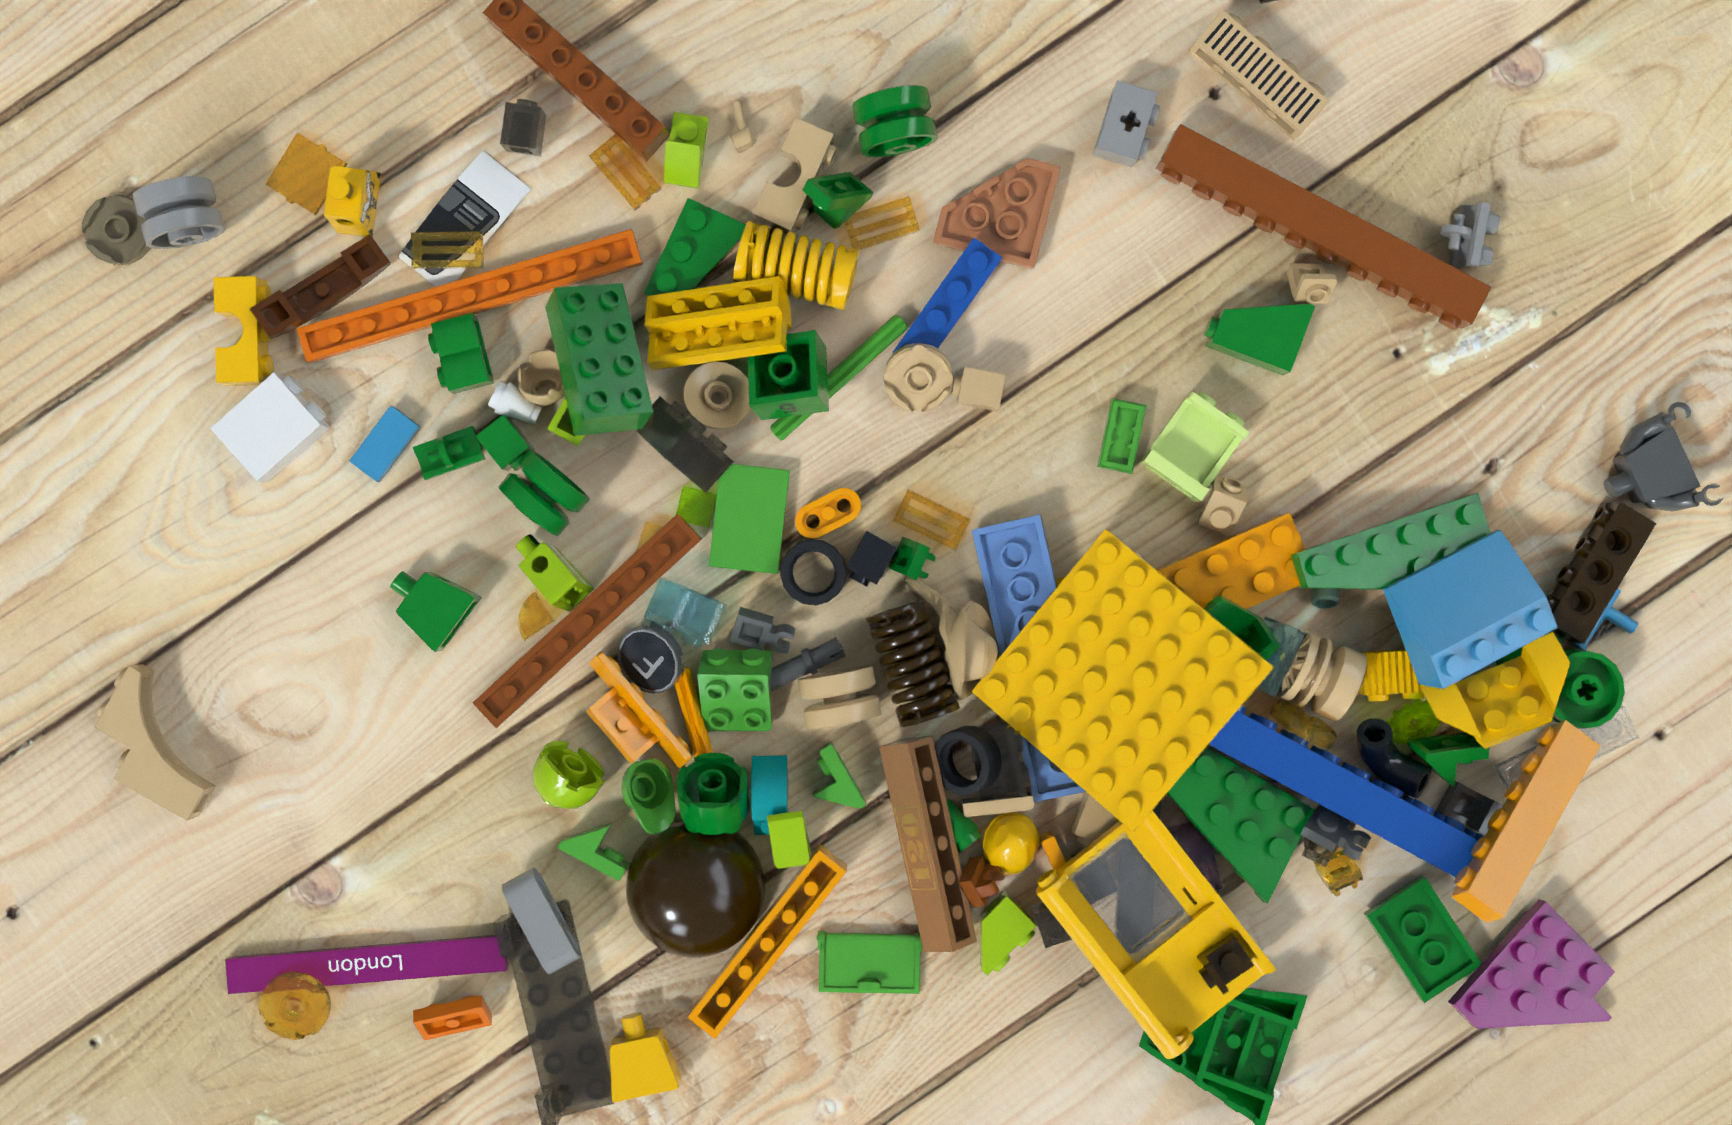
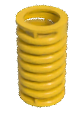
M752 221L747 222L737 252L733 282L780 276L787 295L791 292L792 297L797 299L802 298L804 295L805 300L808 302H814L817 299L819 305H827L845 311L857 269L859 249H847L846 246L839 245L830 276L835 250L833 242L825 244L818 266L822 241L817 238L812 240L805 263L809 238L806 235H801L791 263L796 234L794 232H787L778 260L783 231L776 228L772 232L770 245L763 263L769 242L770 228L764 224L759 225ZM757 234L756 241L754 243V235Z

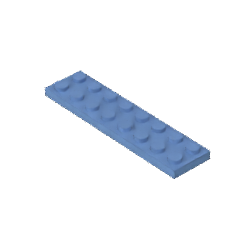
M1041 514L972 530L1000 656L1057 588ZM1018 733L1034 802L1086 792Z

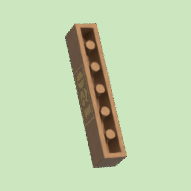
M933 736L901 739L879 746L923 951H957L977 942L968 898L959 884L962 870Z

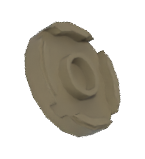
M124 195L103 197L96 200L84 216L82 232L86 240L85 244L88 250L100 260L113 265H130L141 260L151 249L146 246L141 230V225L147 219L137 215L132 198Z

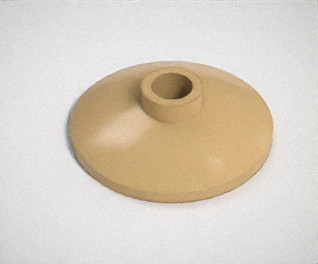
M709 362L697 367L688 376L683 389V400L688 413L694 420L708 428L727 429L736 426L746 418L751 409L749 406L748 378L740 369L724 362ZM719 395L723 402L721 404H714L710 397Z

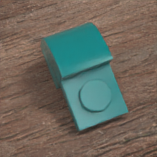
M787 755L752 756L751 809L754 835H770L767 815L789 812Z

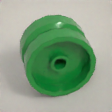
M910 85L888 88L870 93L853 103L855 123L866 128L859 135L862 155L866 157L899 155L921 149L937 140L935 121L930 117L924 116L932 107L929 92L925 86Z
M530 449L519 461L522 472L532 482L530 483L518 474L509 473L498 488L527 518L551 534L559 536L570 522L568 516L557 504L559 503L571 512H580L590 498L558 468Z
M1564 649L1570 665L1552 721L1560 723L1566 720L1573 726L1582 729L1599 727L1610 721L1621 708L1625 694L1623 677L1616 664L1602 654L1585 650Z

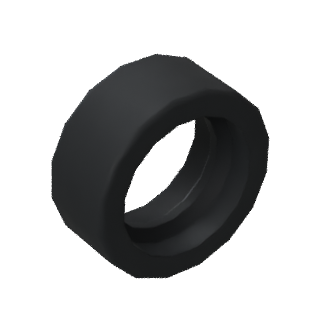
M810 539L799 542L788 550L781 563L780 576L784 589L793 599L802 604L816 606L829 602L840 593L845 584L847 569L844 558L836 547L822 540ZM808 552H820L826 555L834 567V579L830 586L818 593L802 590L796 584L793 576V569L797 559Z
M962 726L943 734L935 743L941 778L946 790L956 795L969 796L991 786L999 777L1002 766L1001 751L996 740L986 730L977 726ZM960 740L970 743L977 750L981 759V772L975 780L964 778L957 771L953 763V747Z

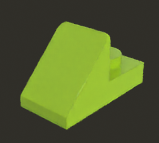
M674 112L670 139L666 140L665 184L699 189L709 126L708 117Z
M795 811L767 815L775 867L781 869L809 864V853H811L810 840L803 812Z

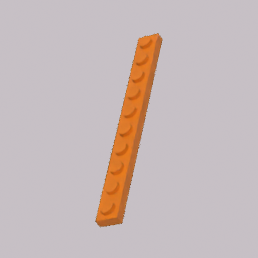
M632 229L296 329L306 362L313 363L431 328V323L469 313L474 315L552 292L554 287L573 286L643 265L634 232Z

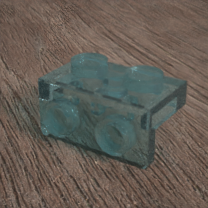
M1265 616L1264 621L1280 644V647L1266 660L1274 666V669L1256 690L1275 697L1305 633Z

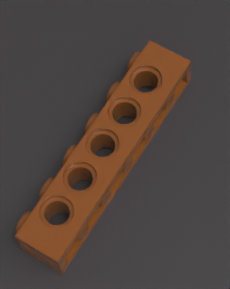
M493 0L483 11L486 19L498 32L645 161H648L669 137L665 125L522 0Z

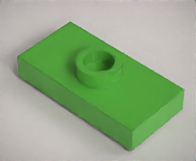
M1111 399L1097 467L1133 474L1147 405Z

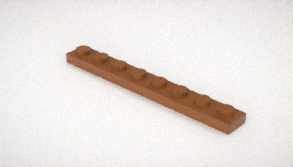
M679 513L675 515L482 693L473 704L495 728H498L695 547L702 538Z

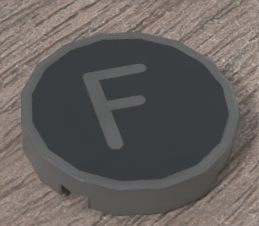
M655 625L651 627L637 626L623 636L618 646V662L622 673L629 683L636 684L641 691L651 694L664 692L679 681L684 671V663L682 664L681 655H683L681 647L673 635L662 627Z

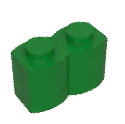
M469 313L431 323L433 333L428 334V340L434 354L438 353L440 357L441 367H437V375L442 388L447 387L449 392L456 394L494 384L477 316Z

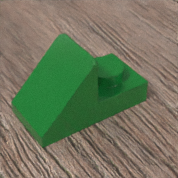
M851 172L809 178L802 189L812 199L814 212L834 229L839 228L874 193Z
M1466 732L1408 739V747L1451 787L1455 785L1457 763L1471 764L1474 760L1489 758L1490 747L1485 749L1476 741L1474 736Z

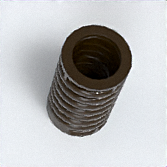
M925 599L865 618L872 630L870 634L873 639L892 637L875 645V650L878 653L896 650L879 658L880 664L887 666L902 662L883 671L884 677L890 679L908 674L887 684L888 690L892 692L912 687L894 694L891 698L892 702L900 704L923 698L896 707L895 712L900 727L930 721L960 709L956 697L952 696L954 694L953 686L947 684L950 680L949 672L943 670L946 667L945 660L938 658L942 654L940 646L934 645L938 638L935 633L930 632L933 630L934 625L931 620H926L930 613ZM887 622V625L880 627V623Z

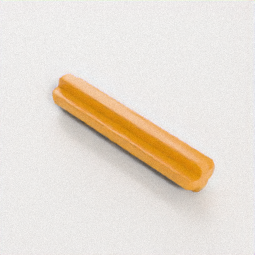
M684 667L679 681L675 683V688L695 758L701 754L713 753L702 717L701 705L691 669Z

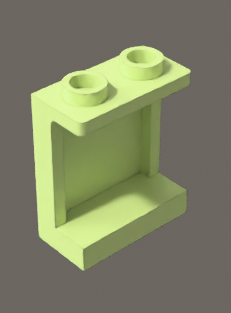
M1194 392L1186 395L1139 462L1194 502H1200L1209 492L1208 487L1241 440L1245 439L1250 433L1243 427L1245 422L1231 412H1227L1226 415L1215 408L1217 402L1203 392H1199L1198 395Z

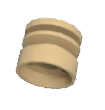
M1307 630L1298 639L1284 663L1277 689L1278 696L1287 701L1294 699V704L1301 707L1312 698L1311 711L1336 722L1348 711L1359 691L1366 671V655L1343 645L1339 646L1332 653V640L1324 637L1319 640L1318 634Z

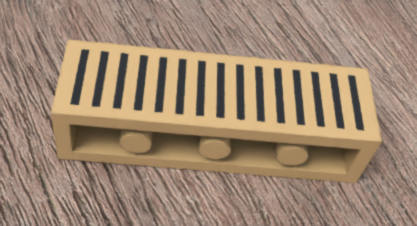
M1222 10L1199 36L1189 51L1294 141L1327 105L1329 100L1324 97V91L1317 84L1311 81L1307 82L1297 74L1298 69L1293 63L1287 59L1281 60L1276 56L1265 39L1260 36L1254 37L1245 29L1244 22L1233 13L1227 14Z

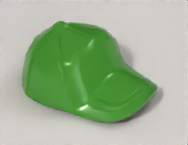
M655 758L632 763L626 769L622 778L621 788L624 802L629 808L634 810L641 826L647 833H661L668 829L675 819V797L671 773L663 762Z

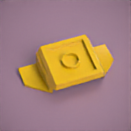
M1552 632L1523 646L1520 657L1454 683L1444 689L1424 685L1421 686V690L1436 719L1474 736L1476 741L1487 749L1552 722L1570 661Z

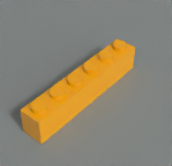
M1566 720L1553 726L1547 725L1536 738V742L1539 743L1534 752L1530 753L1523 760L1520 766L1523 772L1518 780L1514 781L1505 791V803L1502 808L1496 810L1488 821L1490 829L1486 836L1479 839L1471 851L1473 855L1471 862L1457 874L1454 880L1457 886L1451 897L1486 923L1505 917L1601 746Z
M819 844L810 855L809 864L803 865L693 1004L687 1018L716 1039L847 872V865Z

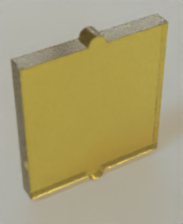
M296 133L266 185L287 197L286 201L288 203H297L314 215H317L326 200L331 165L346 167L348 164L328 152L325 145L320 144L318 146L299 133Z

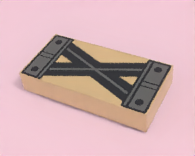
M1030 791L961 799L962 811L966 817L1033 810L1032 808H1034L1033 795Z

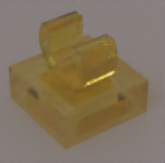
M1343 849L1314 862L1318 875L1331 894L1333 893L1335 896L1341 895L1339 890L1351 885L1353 889L1357 888L1358 881L1363 880L1360 868L1353 859L1344 853Z

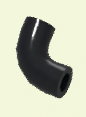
M1378 718L1363 721L1356 731L1357 747L1363 761L1385 783L1415 799L1420 797L1430 779L1431 767L1407 756L1395 746L1392 728L1387 722Z

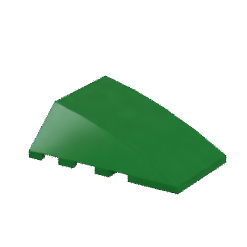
M1246 988L1191 1033L1194 1037L1192 1044L1177 1057L1172 1059L1165 1058L1145 1031H1143L1139 1047L1176 1072H1180L1192 1080L1194 1084L1204 1091H1208L1222 1100L1225 1105L1250 1119L1253 1124L1265 1125L1274 1099V1088L1293 1030L1298 1027L1308 995Z

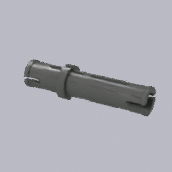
M837 636L810 650L805 648L801 650L800 655L773 667L769 681L770 692L809 673L815 675L819 673L818 669L846 657Z

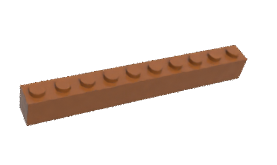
M1182 124L1173 133L1155 168L1162 172L1161 176L1165 180L1174 184L1182 182L1192 187V193L1204 200H1211L1213 198L1224 204L1222 208L1228 213L1241 217L1243 214L1253 219V224L1257 228L1268 233H1272L1274 230L1285 236L1284 241L1289 245L1299 249L1306 247L1316 252L1315 257L1318 260L1329 265L1337 263L1346 268V273L1350 277L1359 281L1367 279L1377 284V290L1387 296H1400L1409 301L1407 305L1413 310L1420 313L1430 312L1440 317L1438 321L1448 328L1457 330L1458 328L1462 329L1472 325L1492 288L1482 281Z

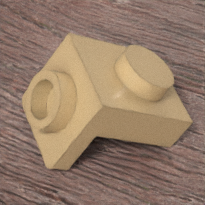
M1290 263L1287 271L1294 303H1329L1337 284V278L1335 274L1326 273L1324 264Z
M1216 476L1212 481V490L1198 517V525L1231 536L1247 504V487L1235 478Z

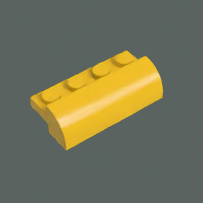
M780 276L647 296L644 326L649 332L647 364L652 370L785 352L787 330L792 329L790 303Z

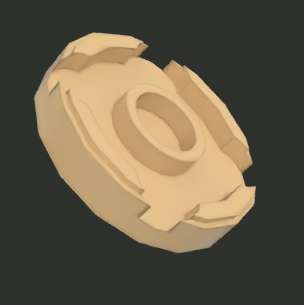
M924 343L907 344L896 350L886 363L884 371L885 391L892 402L904 410L911 412L913 410L931 411L943 404L951 392L953 382L951 363L946 355L933 345Z

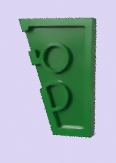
M688 198L644 293L652 296L696 289L720 261L722 262L731 249L741 240L746 224Z

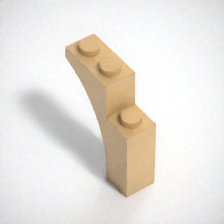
M143 664L128 666L117 676L114 682V686L117 688L111 698L106 699L97 712V716L100 718L94 726L97 730L131 748L130 750L127 749L120 756L116 764L119 770L114 780L185 820L198 817L216 785L197 775L183 764L166 743L157 724L153 709L152 681L154 671Z

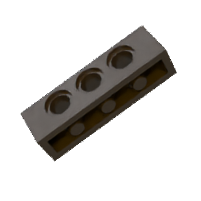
M1610 502L1598 508L1592 518L1594 525L1588 535L1585 534L1579 539L1574 548L1576 553L1570 564L1565 565L1556 578V582H1558L1552 594L1546 596L1558 627L1553 632L1565 637L1569 642L1581 644L1586 642L1657 524L1622 502ZM1610 532L1615 537V545L1611 550L1606 545V537ZM1592 562L1597 566V575L1593 580L1588 575V566ZM1574 592L1578 594L1580 599L1576 609H1573L1569 603L1570 596Z

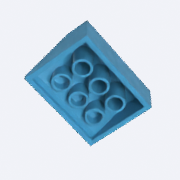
M1495 530L1383 588L1420 685L1444 689L1558 628L1546 595L1501 530Z

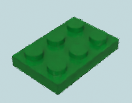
M1422 875L1364 912L1367 920L1413 990L1424 1003L1476 970L1482 964L1427 879Z

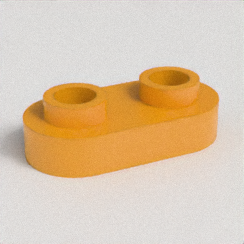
M836 489L803 506L796 514V528L806 538H820L856 519L861 511L860 498L851 489ZM842 499L848 500L851 504L850 510L844 513L840 512L837 508V503ZM816 515L819 517L820 523L816 528L807 526L806 520L808 516Z

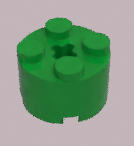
M723 753L701 754L695 757L694 762L687 767L684 765L678 772L676 785L679 812L686 829L691 833L707 835L737 832L749 811L748 777L745 768L736 764L733 757Z

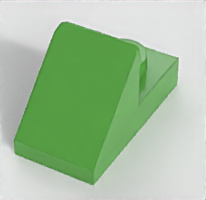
M832 741L819 748L821 757L817 759V762L825 776L833 775L834 780L815 790L812 796L858 809L866 806L864 796Z
M612 823L567 836L557 847L617 881L621 880L630 863L624 860L625 855L611 847H606L604 850L600 847Z

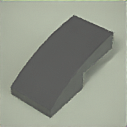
M1455 781L1454 787L1449 785L1437 811L1486 836L1490 829L1488 826L1490 817L1496 810L1502 808L1503 805Z

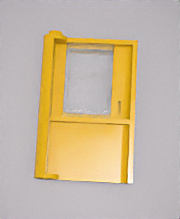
M1153 810L1134 832L1118 821L1058 870L1051 869L1037 880L1039 886L1036 889V894L1167 1059L1177 1057L1192 1044L1194 1039L1192 1031L1260 977L1277 970ZM1232 933L1254 966L1226 984L1229 991L1223 995L1217 986L1210 989L1198 972L1203 968V965L1197 956Z

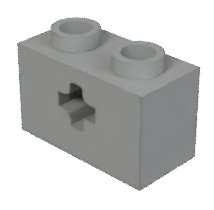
M1117 80L1110 96L1093 155L1129 167H1133L1138 158L1144 159L1150 141L1149 138L1144 137L1148 125L1154 126L1160 109V105L1154 104L1158 93ZM1126 119L1132 120L1131 127L1133 128L1130 132L1124 130V121Z

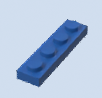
M974 237L892 353L907 344L913 343L933 345L938 349L1003 258Z

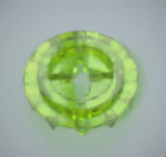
M1419 698L1415 699L1412 704L1404 703V707L1400 710H1394L1393 717L1386 721L1392 728L1393 741L1400 744H1408V739L1430 736L1441 723L1440 720L1436 719L1428 701H1421ZM1416 718V724L1413 725L1410 721Z

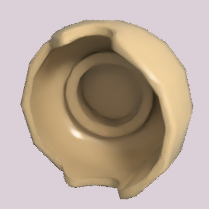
M550 349L532 352L529 355L528 365L518 371L519 391L529 402L543 406L551 405L565 396L556 352Z

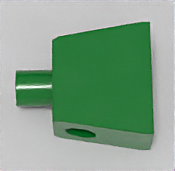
M401 571L390 585L391 589L405 598L397 608L396 613L434 652L445 649L482 598L478 594L433 572H424L419 580L416 581L410 575Z

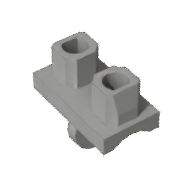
M1478 202L1475 205H1460L1458 214H1454L1453 225L1442 226L1440 234L1450 238L1448 249L1451 250L1449 265L1462 269L1488 266L1492 263L1494 251L1492 247L1483 245L1485 235L1494 234L1498 230L1500 216L1489 211L1491 204Z

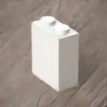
M273 372L210 428L256 481L268 483L330 428L323 420L326 417L324 411L315 402L311 401L308 403L300 394L303 388L290 375L285 377Z

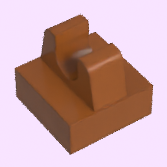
M982 856L971 857L966 864L959 884L973 908L985 907L989 897L999 892L996 881L1004 880L1005 876L999 866L986 865Z

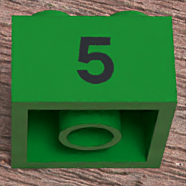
M815 330L787 334L785 352L748 357L749 406L761 420L829 411L826 345Z

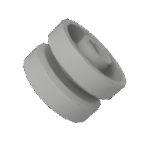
M190 176L165 179L148 184L133 193L137 215L147 219L141 225L147 247L171 249L191 246L216 238L224 232L225 227L220 211L210 207L216 202V195L212 181L206 177Z

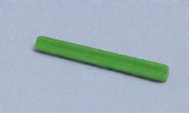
M894 315L828 374L829 399L907 330L908 326L900 316ZM812 414L779 418L771 425L770 429L779 440H784Z

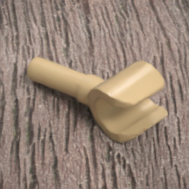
M741 101L733 102V108L739 131L730 134V137L738 153H741L751 148L754 142L744 119Z

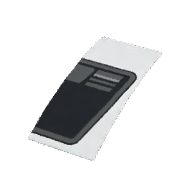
M482 151L436 204L399 254V258L435 287L457 281L494 232L529 193L530 188L491 156Z

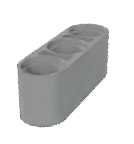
M532 868L502 884L503 894L540 964L548 974H552L582 957L574 935L537 869Z

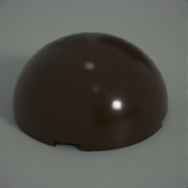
M683 820L674 821L668 829L661 833L651 834L640 845L631 861L626 880L627 904L633 921L641 933L658 948L670 954L688 958L709 957L724 952L736 945L754 926L761 912L765 895L764 873L759 858L749 842L740 833L717 835L691 833L686 829Z

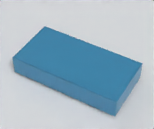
M390 406L349 462L376 482H381L420 430L421 426L394 406Z

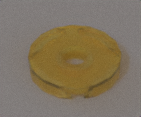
M1278 700L1269 711L1278 723L1304 740L1326 749H1331L1337 739L1336 731L1317 716L1310 717L1303 713L1304 710L1301 707L1288 701Z
M289 972L282 973L270 980L260 995L258 1010L265 1019L264 1024L270 1031L282 1038L298 1040L304 1039L305 1036L311 1034L314 1035L322 1029L330 1016L332 1003L329 992L321 981L309 974ZM292 1000L299 1002L303 1006V1011L294 1012L290 1010L286 1002Z

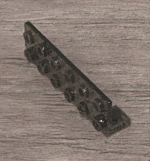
M568 900L557 901L556 904L580 948L570 902ZM513 912L501 915L493 925L501 958L510 957L541 1085L535 1094L541 1124L558 1125L562 1116L614 1104L611 1091V1072L583 956L554 973L548 974L540 964Z

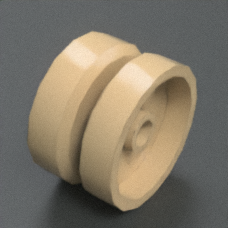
M872 665L840 669L797 680L801 698L805 700L823 698L824 701L809 705L804 709L806 729L842 727L882 715L878 696L874 694L856 695L855 693L869 689L876 684Z

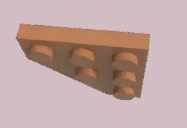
M1026 158L999 176H995L974 188L963 197L945 205L941 209L932 244L964 252L975 237L1003 258L1000 262L1033 270L1061 166Z

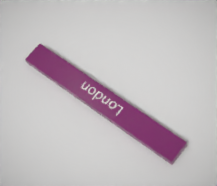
M499 934L234 956L225 959L228 994L501 972L508 969L506 935Z

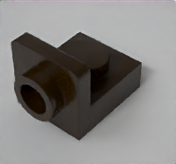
M1232 933L1197 956L1203 965V968L1198 972L1210 989L1217 986L1223 995L1229 991L1226 984L1254 966Z

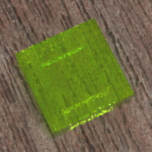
M683 486L676 515L679 513L687 523L709 528L717 494Z

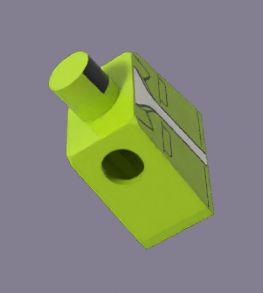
M532 534L525 536L517 543L516 549L525 558L520 562L519 568L552 606L571 612L595 589L555 546L546 542L540 544Z

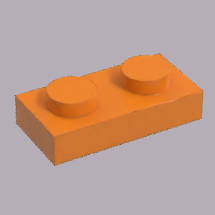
M482 995L467 996L461 1000L443 1004H431L425 1008L413 1010V1023L422 1038L429 1040L491 1026L492 1013Z

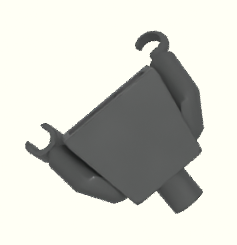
M1675 402L1670 405L1668 414L1661 412L1631 428L1620 445V454L1613 458V464L1618 474L1604 480L1605 490L1611 498L1614 499L1627 493L1633 503L1643 502L1649 509L1671 512L1697 507L1700 502L1709 506H1715L1723 500V498L1710 500L1706 496L1708 489L1720 487L1719 484L1710 483L1700 492L1695 490L1701 486L1676 431L1671 426V422L1676 420L1674 408H1683L1686 411V418L1691 416V409L1687 404Z

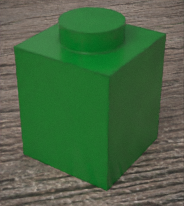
M501 415L475 436L499 467L506 471L512 468L514 471L521 469L519 461L530 449L535 450L511 418L506 415Z

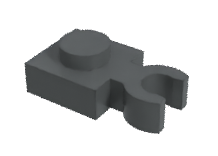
M740 607L729 642L763 650L765 644H768L775 651L786 654L789 651L790 642L780 638L793 639L795 628L788 624L772 625L774 616Z
M1320 804L1314 810L1301 833L1302 836L1331 852L1338 846L1343 849L1349 858L1357 861L1364 850L1361 847L1366 849L1371 839L1363 831L1348 829L1350 820Z

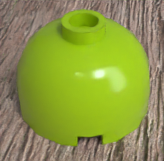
M551 741L544 746L534 765V786L546 804L563 809H577L590 802L597 795L604 784V781L601 780L605 774L597 759L586 750L579 748L577 754L567 748L569 742Z

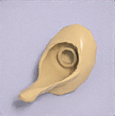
M907 576L905 579L906 584L922 599H925L940 618L939 631L946 647L944 659L949 666L952 686L958 701L966 699L973 694L971 691L980 680L991 672L997 661L998 648L992 618L977 602L968 601L960 610L953 603L949 602L948 597L939 595L938 591L930 589L922 578L918 577L915 580Z

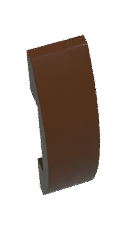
M370 234L340 252V258L282 293L279 290L250 308V311L270 339L285 334L328 311L357 292L391 265V262Z

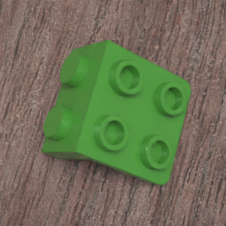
M721 648L703 650L697 676L701 713L706 730L769 731L772 728L769 684L773 665L772 650H725Z

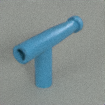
M1616 590L1584 644L1573 643L1575 647L1586 650L1588 642L1604 619L1629 634L1635 631L1638 622L1612 607L1621 590Z

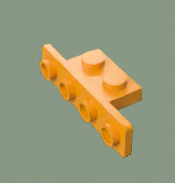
M599 652L589 664L611 690L590 706L586 713L630 764L657 743L678 768L682 767L692 758L688 752L689 747L680 736L672 734L666 727L667 722L658 710L651 709L643 700L644 695L640 688L632 682L629 683L620 673L621 668L611 656L606 657L603 652Z

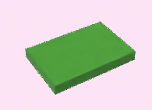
M720 463L709 559L710 567L779 574L790 470Z

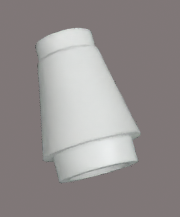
M502 381L498 383L488 403L489 407L495 409L494 413L529 422L533 425L543 408L542 405L527 401L519 391V388L511 382L506 384Z

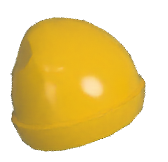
M1018 811L997 815L988 824L984 833L983 855L987 864L999 866L1002 873L1007 875L1021 873L1029 867L1037 854L1039 846V834L1035 823L1029 816Z

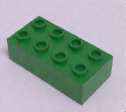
M623 283L554 287L545 308L574 435L643 429L654 411Z

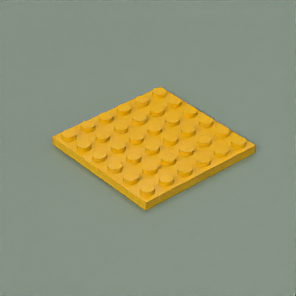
M1105 529L998 658L991 672L985 678H982L971 692L1122 824L1134 832L1274 669V666L1113 533Z

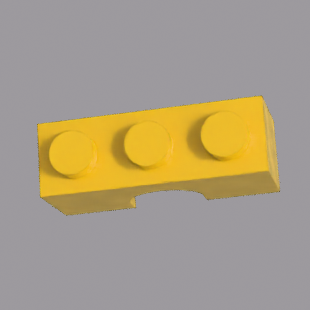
M257 276L213 277L214 312L225 317H238L243 326L241 339L235 345L215 348L216 383L226 386L260 385L274 371L273 359L269 355L268 341H272V339H270L252 314L250 308L271 296V288L267 285V281Z

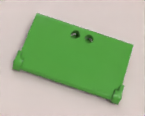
M818 931L816 939L819 950V992L919 994L920 952H922L919 932H915V934L825 933V931Z

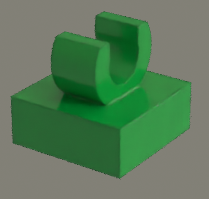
M902 536L889 569L915 580L918 577L928 578L929 574L921 569L926 559L935 561L936 557L929 552V547Z

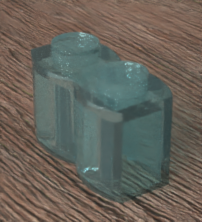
M663 577L658 581L644 617L651 620L650 627L653 625L659 626L668 632L670 629L676 630L683 634L681 640L701 647L702 642L706 644L712 642L727 604Z

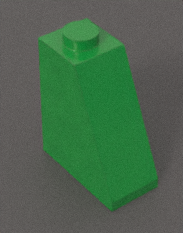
M1311 304L1224 309L1217 314V317H1210L1204 332V336L1209 337L1205 347L1283 376L1292 370L1315 306Z

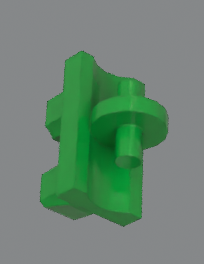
M474 426L413 447L424 480L427 481L486 460L481 444L475 437L477 433Z

